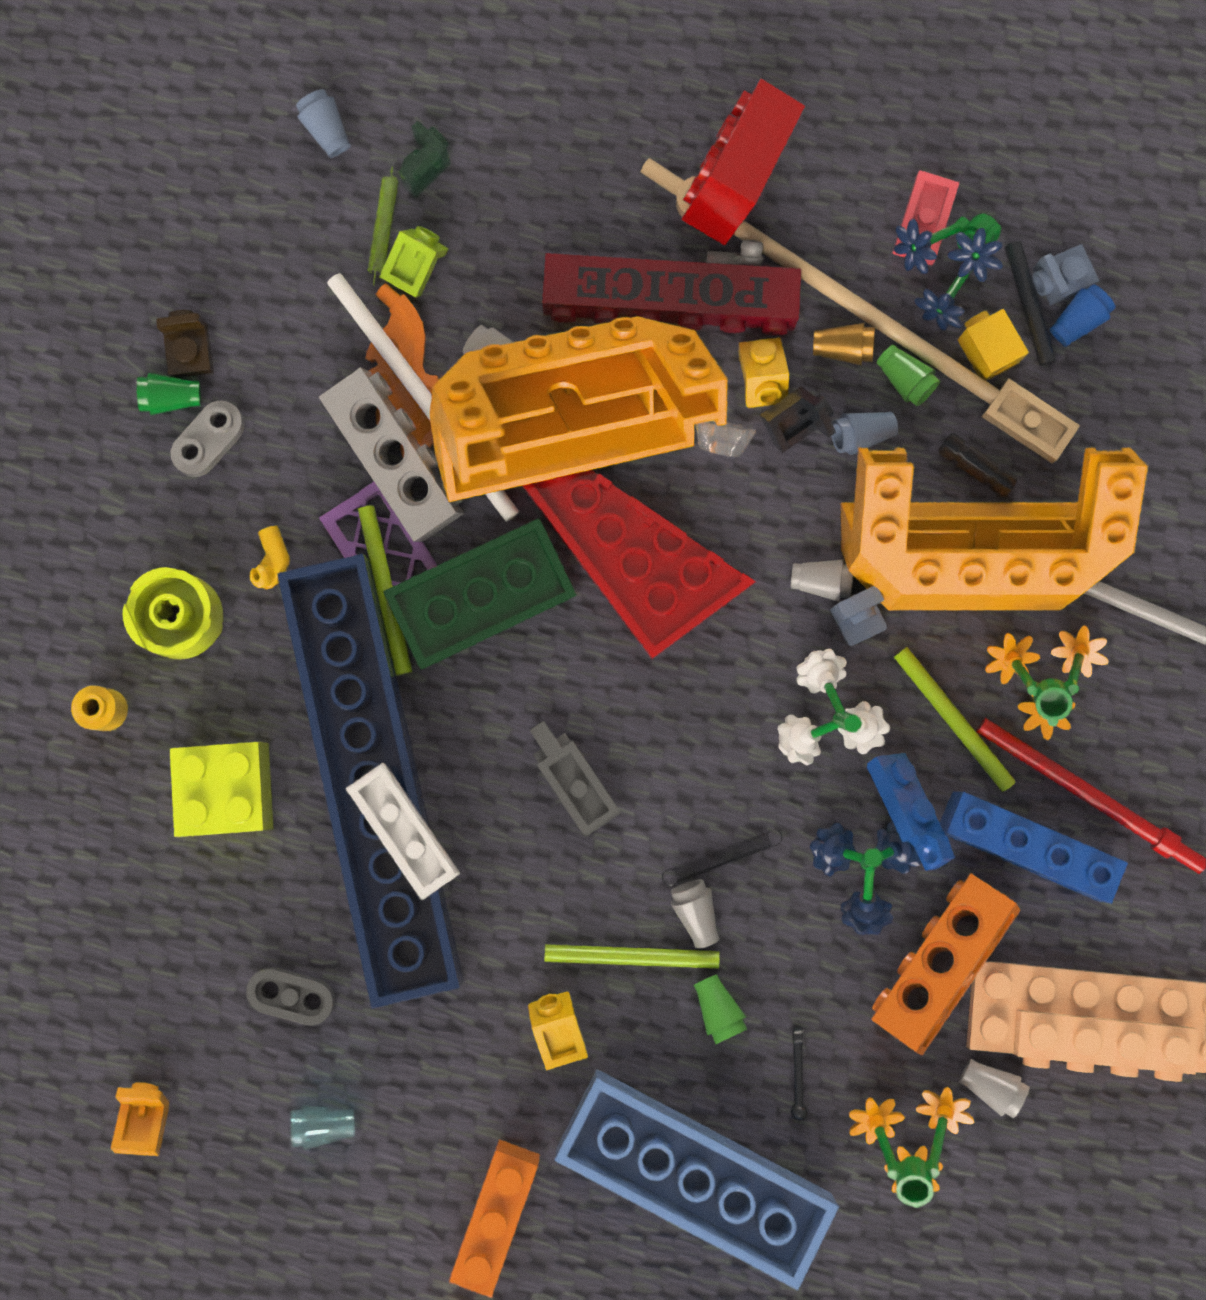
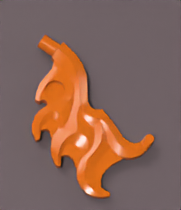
M385 283L376 293V297L390 308L391 316L383 330L432 394L433 386L439 381V378L435 375L427 374L424 370L426 348L424 324L417 310L405 294L400 296ZM370 343L365 358L370 363L376 361L378 365L369 371L373 375L378 372L385 379L392 390V394L388 396L389 400L396 410L402 408L411 418L416 427V430L411 433L420 447L426 444L430 448L434 444L431 421L374 345ZM377 408L376 424L378 425L381 415L379 409ZM401 444L400 451L402 457H404V448Z

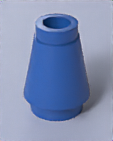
M1092 284L1087 289L1081 288L1049 330L1063 346L1067 347L1072 342L1110 320V313L1116 308L1110 296L1095 284Z

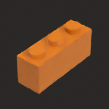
M499 1139L449 1279L450 1283L492 1298L536 1174L540 1154Z

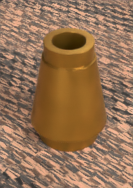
M864 323L815 330L813 356H822L861 366L862 361L873 362L875 327H864Z

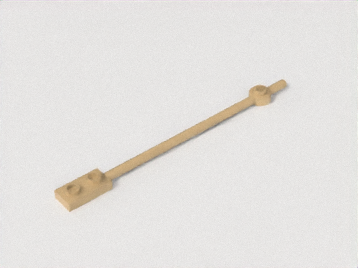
M648 158L641 169V173L677 196L676 207L679 214L683 217L689 205L683 201V197L697 176L690 177L684 181L651 158ZM743 220L735 231L734 235L743 241H761L764 246L762 251L764 255L784 268H800L803 281L990 404L982 415L984 419L1050 463L1057 461L1080 427L1079 424L1011 379H1008L1000 390L746 221Z

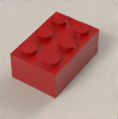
M763 79L759 80L751 94L743 90L731 111L732 115H727L716 135L717 140L714 146H711L702 161L698 176L694 178L683 197V201L689 205L681 220L725 246L755 206L805 105Z

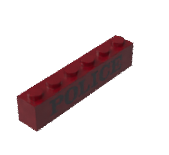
M545 253L542 298L543 314L550 315L553 321L561 323L575 322L576 317L593 318V322L596 324H604L621 317L633 318L638 316L658 322L678 323L679 327L691 330H700L703 328V325L720 326V330L727 333L744 332L745 327L762 328V333L767 335H785L788 330L795 329L799 319L801 269Z

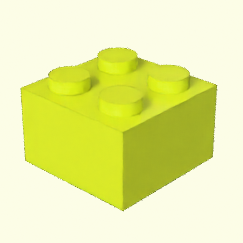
M249 742L170 748L174 837L273 829L269 743Z

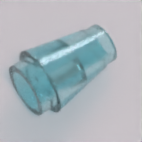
M302 1105L301 1110H291L292 1147L303 1146L305 1151L346 1139V1137L355 1136L354 1109L345 1110L341 1108Z

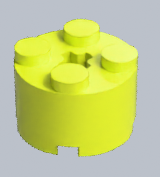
M158 568L140 576L130 588L131 592L123 607L124 625L132 640L149 652L171 659H188L203 653L220 636L223 628V608L215 590L202 579L179 569ZM176 606L180 608V612L176 614L177 619L174 622L169 621L168 618L173 615L172 607Z

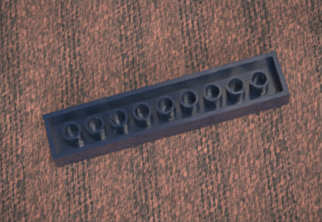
M359 554L277 573L371 1009L458 989L464 983L443 886L421 900L346 790L351 784L380 764L385 763L430 828L370 561L364 554Z

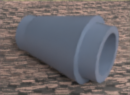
M321 89L304 96L296 104V108L299 111L297 118L322 149L326 151L329 158H334L351 147L334 97H329L326 91Z
M891 411L886 413H843L840 419L832 421L836 431L832 435L833 444L839 453L847 452L849 455L858 453L859 448H869L891 437H895L898 433V423Z

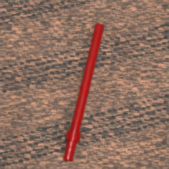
M984 718L976 730L977 733L1151 843L1150 848L1165 858L1171 856L1198 874L1204 871L1206 868V858L1181 843L1179 835L1166 827L1159 829L989 719Z

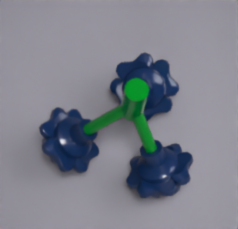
M893 821L888 824L887 829L881 828L877 831V846L867 850L865 854L856 852L853 846V832L843 830V826L840 823H834L829 828H819L816 833L817 837L810 844V849L814 855V868L822 869L825 875L832 876L837 871L848 870L850 861L853 860L861 863L862 868L865 870L864 890L862 892H854L849 900L840 904V909L844 913L841 918L842 923L851 926L859 935L880 934L884 926L893 922V915L890 913L892 910L891 903L882 900L873 891L875 869L882 862V866L885 869H895L902 874L910 872L911 866L917 867L921 865V860L915 848L910 842H902Z

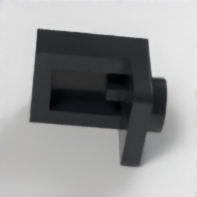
M802 386L760 415L773 444L782 453L816 429L828 438L836 433L830 419L834 416L830 404L822 395L815 397Z

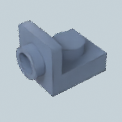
M1082 244L1055 256L1051 253L1042 256L1032 268L1034 271L1033 283L1039 295L1046 296L1050 306L1076 295L1081 288L1087 289L1092 284L1097 285L1100 282Z
M875 586L837 603L830 609L848 646H854L887 628L877 607L878 604L884 601L880 590Z

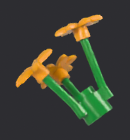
M1085 625L1080 628L1076 638L1065 630L1060 631L1059 637L1065 646H1058L1051 650L1053 656L1067 658L1062 667L1064 673H1069L1066 682L1053 678L1043 680L1040 683L1034 681L1025 664L1033 663L1040 659L1038 653L1026 652L1033 642L1031 636L1024 637L1016 644L1013 635L1008 632L1004 635V648L992 645L987 647V652L996 659L986 665L985 671L987 673H994L1001 670L1000 681L1002 684L1008 683L1015 672L1025 684L1028 693L1032 695L1035 703L1021 702L1017 705L1020 711L1031 714L1023 725L1025 731L1035 729L1041 724L1043 738L1049 740L1053 733V726L1064 730L1071 729V724L1065 717L1075 707L1071 696L1079 691L1077 683L1080 672L1086 677H1091V663L1097 665L1108 664V658L1102 653L1097 652L1106 645L1107 639L1101 637L1089 641V628Z
M948 1087L943 1089L940 1097L930 1090H924L922 1096L927 1103L919 1104L916 1107L918 1113L931 1116L928 1125L931 1129L936 1128L928 1161H926L928 1150L924 1145L920 1146L914 1156H911L904 1147L899 1146L897 1154L900 1162L896 1161L888 1138L895 1136V1132L890 1124L899 1123L905 1117L900 1112H892L895 1107L894 1099H888L878 1107L873 1098H868L865 1105L866 1111L856 1109L849 1112L850 1118L857 1122L850 1128L849 1134L855 1136L865 1133L868 1144L874 1143L877 1138L886 1161L884 1168L887 1171L888 1177L895 1180L892 1185V1192L896 1193L904 1204L916 1208L928 1203L933 1196V1191L940 1190L939 1184L934 1178L939 1176V1171L943 1168V1164L939 1160L946 1129L948 1128L951 1133L957 1134L959 1132L958 1122L964 1124L974 1123L973 1117L964 1111L970 1107L971 1101L967 1098L953 1101L952 1091Z

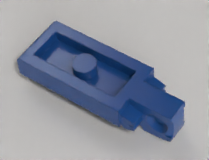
M906 753L876 756L868 762V771L902 842H910L913 845L925 871L938 869L950 860H953L955 857L949 839L945 836L944 831H942L943 829L935 815L934 807L928 801L916 776L915 768L910 763Z

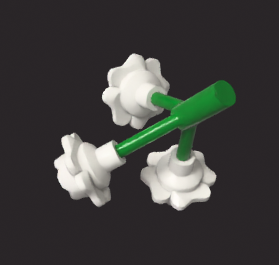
M832 649L813 651L805 658L803 663L797 666V672L800 674L797 677L798 685L808 687L811 693H818L820 690L827 693L836 713L832 721L818 727L811 725V721L807 717L798 718L794 715H788L785 718V723L780 724L777 728L780 741L779 749L784 755H787L791 763L800 761L805 765L812 764L814 761L813 757L821 753L818 744L821 735L836 729L843 735L845 747L848 749H855L857 747V751L861 754H867L874 747H882L885 744L883 734L890 731V725L884 720L883 709L880 706L871 708L868 702L862 701L855 708L844 709L835 689L837 682L846 676L844 667L847 661L844 657L836 656Z

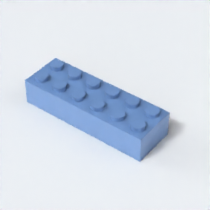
M596 1069L556 1148V1162L797 1290L839 1208L832 1193L598 1069Z

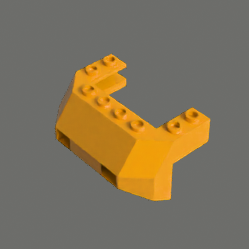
M638 316L633 318L621 317L609 323L590 327L578 326L566 332L547 336L535 335L523 341L504 345L492 344L480 350L466 352L433 386L429 411L435 457L448 502L693 447L694 424L714 420L717 426L726 425L727 377L695 330Z
M859 448L855 502H841V552L848 571L866 589L872 586L879 589L884 598L881 604L888 610H1062L1134 553L1148 466L1131 448H1122L1121 451H1097L1095 448H1085L1078 503L910 502L914 466L912 463H906L907 453L905 449L895 448V451H869L868 448Z

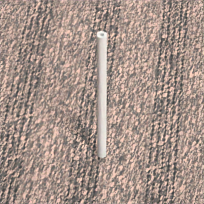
M341 273L334 275L327 284L430 420L429 411L432 394ZM504 490L485 494L506 522L520 512Z

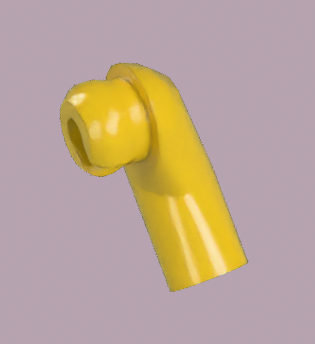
M270 526L258 532L265 556L260 564L250 571V581L255 587L264 589L275 587L279 584L277 573L285 572L290 564V557L278 526Z

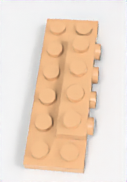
M986 961L971 983L966 1047L970 1050L1015 1054L1018 1057H1023V1065L1035 1068H1050V1060L1067 1062L1066 1069L1077 1072L1093 1073L1095 1064L1111 1066L1110 1073L1114 1075L1138 1077V1069L1154 1070V1077L1157 1079L1181 1082L1183 1073L1195 1075L1196 1072L1206 1073V982Z

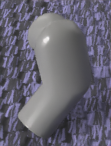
M744 240L741 243V253L707 251L706 263L760 266L764 260V257L761 256L764 246L761 241Z

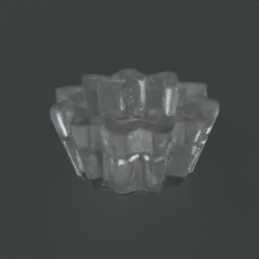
M714 420L696 424L698 443L701 450L730 457H740L756 433V429L732 422H726V425L717 426Z

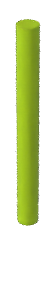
M374 505L358 508V513L395 675H404L413 671L405 637L383 594V591L393 587L376 510Z
M905 647L894 656L895 660L998 788L1004 792L1016 782L909 648Z
M545 944V962L719 969V951Z

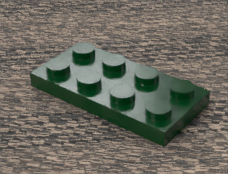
M540 518L383 591L420 671L577 596Z

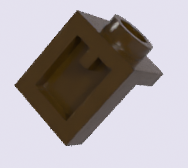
M174 310L168 313V317L156 319L157 328L164 337L168 376L183 378L214 373L208 324L198 313H194L191 310Z

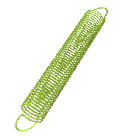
M382 178V182H381L382 184H381V190H380V196H379V202H378V209H380V208H379L380 206H383V205H381V204H384V203H381V202H380L381 200H385V199H382V198H385V197H382V196H386V195H382V194H386V193H383V192H387V191H383V190H387V189H383V188H388V187H384V186H388V185H384V184L393 183V182H390V181H385V180H390V179H383V178ZM397 187L394 188V189H395V190H394L395 192H393V193H395V194H393L394 196H392V197H394V198H392V199H394V200H392L393 202H391V203H393V204H391L392 206H390V207H392V208H390V209H392V210H390L391 212H389V213H391V214H389V215H391V216H389L390 218H388V219H390V220H388V221H390V222H387V223H389V224H387V225H389V226H387V227H389L390 230H391V226H392L391 224H392V218H393V212H394V206H395V199H396ZM377 209V215H376V221H378V222L375 223V227H377V228L374 229V233H375V234L373 235V239H374V240L372 241V245H371L372 247H371V253H370V259H369V266H368V272H370L369 270H371V271L375 270V274H376V270H377V269H373V268H377V267H373V266H377V265H374V264H378V263H374V262H378V261H374V260H373V259H374L373 257H375V256H373V255H375L374 253H376V252H374V251H377V250H375V249H377V248H375V247H378V246H375V245H378V244H376V243H379V242H376V241H379V240H376V239H380V238H377V237H380V236H377V235H381V234H378V233H382V232H378V231H382V230H378V229H383V228H379V227H383V226H379V225H384V224H380V223H384V222H380V221H384V220H380V219H385V218H381V217H385V216H381V215H386V214H381V213H386V212L379 211L378 209ZM382 261L383 263H381V264H383V265H381V266H383V267H380V268H382V269H380V270H383V268H384V265H385V262H384V261Z

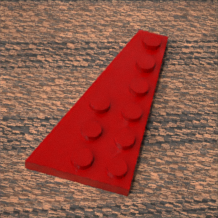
M592 470L522 485L651 659H654L756 582L746 574L740 573L723 561V558L711 550L709 551L698 544L681 529L636 498L624 493L607 478Z

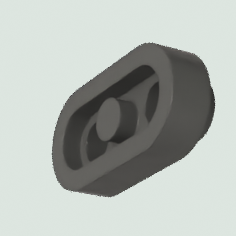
M268 967L255 973L250 978L246 988L248 1002L256 1011L303 1025L311 1026L323 1022L331 1015L335 1007V994L328 983L276 967ZM272 981L277 984L279 992L276 997H269L265 993L264 987L267 982ZM315 993L320 997L321 1004L319 1008L312 1009L307 1005L306 998L308 994Z

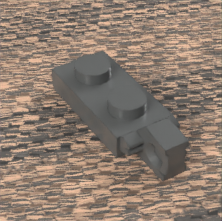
M541 721L529 730L541 747L539 751L533 754L538 762V768L584 837L621 813L573 741L569 740L565 733L556 739L544 721Z

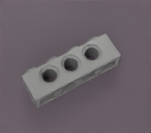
M360 367L320 395L319 399L414 542H423L465 514L459 506L463 499L448 502L443 481L435 469L438 467L434 453L426 444L420 447L411 433L416 430L414 423L402 408L399 410L395 409L388 398L392 394V390L381 374L376 372L373 375L372 372ZM376 406L380 411V421L376 427L368 429L364 423L365 413L369 408ZM400 442L404 448V457L400 463L392 465L387 457L388 449L393 443ZM422 477L428 484V493L423 500L416 501L411 495V485L416 479Z

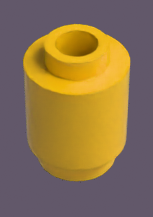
M88 686L81 689L75 695L71 711L74 720L83 728L111 731L121 726L125 721L128 705L124 696L114 689ZM99 703V711L96 713V707Z

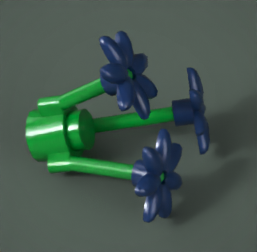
M978 214L970 221L965 217H960L954 224L933 234L931 231H924L919 234L918 224L915 219H911L908 222L907 229L900 225L897 226L895 232L902 243L894 247V252L897 254H907L904 259L906 271L912 270L916 266L922 274L928 272L926 260L937 258L936 252L930 248L931 245L956 234L959 249L950 250L947 256L954 261H963L959 267L958 276L948 291L941 294L938 298L931 290L925 288L923 292L924 298L917 297L914 302L920 309L925 310L922 315L923 320L931 321L936 318L937 325L942 331L946 330L949 325L955 328H962L964 325L958 316L963 315L965 310L954 306L955 301L953 298L973 268L977 279L982 283L987 279V268L992 270L1003 268L1002 262L992 256L1003 245L1002 242L997 241L1000 237L1001 226L992 216L987 214Z

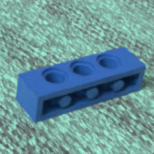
M952 792L940 821L942 831H944L946 836L1100 902L1112 904L1128 864L1123 860L966 792Z

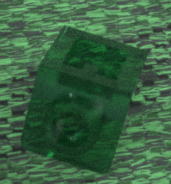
M418 120L411 127L415 140L422 149L420 151L418 149L412 151L404 159L399 170L404 187L415 198L451 164L447 151L449 144L445 137L436 128L430 127L427 129Z

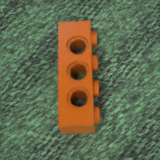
M970 874L965 882L961 879L958 880L952 887L946 899L950 903L941 918L936 915L929 921L922 933V938L925 939L924 943L916 954L911 951L903 959L897 970L900 978L892 990L885 988L872 1007L876 1012L871 1019L873 1022L922 1056L1021 911L1016 902L973 874ZM968 915L977 917L979 926L974 934L961 936L957 933V923L962 917ZM943 951L952 953L954 957L952 968L945 973L934 972L932 961L935 955ZM915 988H926L929 994L927 1005L920 1010L910 1009L908 1005L909 993Z

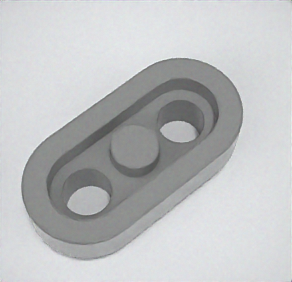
M215 401L208 404L173 443L171 459L174 466L183 474L191 477H200L210 472L243 434L245 421L242 413L227 401ZM220 415H225L227 417L226 424L221 428L214 427V420ZM191 447H197L198 455L192 460H187V450Z

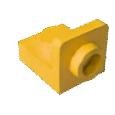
M569 992L547 994L537 1001L528 1004L531 1027L546 1071L588 1058L587 1049Z

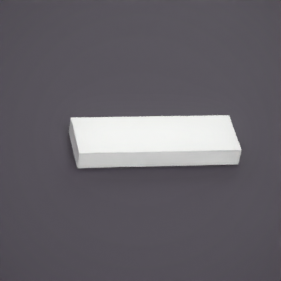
M385 763L380 764L346 788L421 900L460 874Z

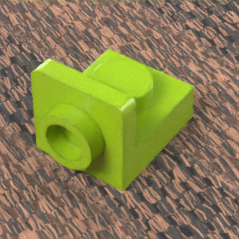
M417 226L416 229L400 231L379 277L415 298L419 297L423 293L438 258L445 257L448 248L438 243L440 237L426 228Z

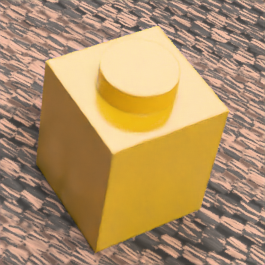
M1004 309L992 315H989L987 310L975 315L965 322L966 330L957 340L977 375L985 381L1019 364L1029 353Z

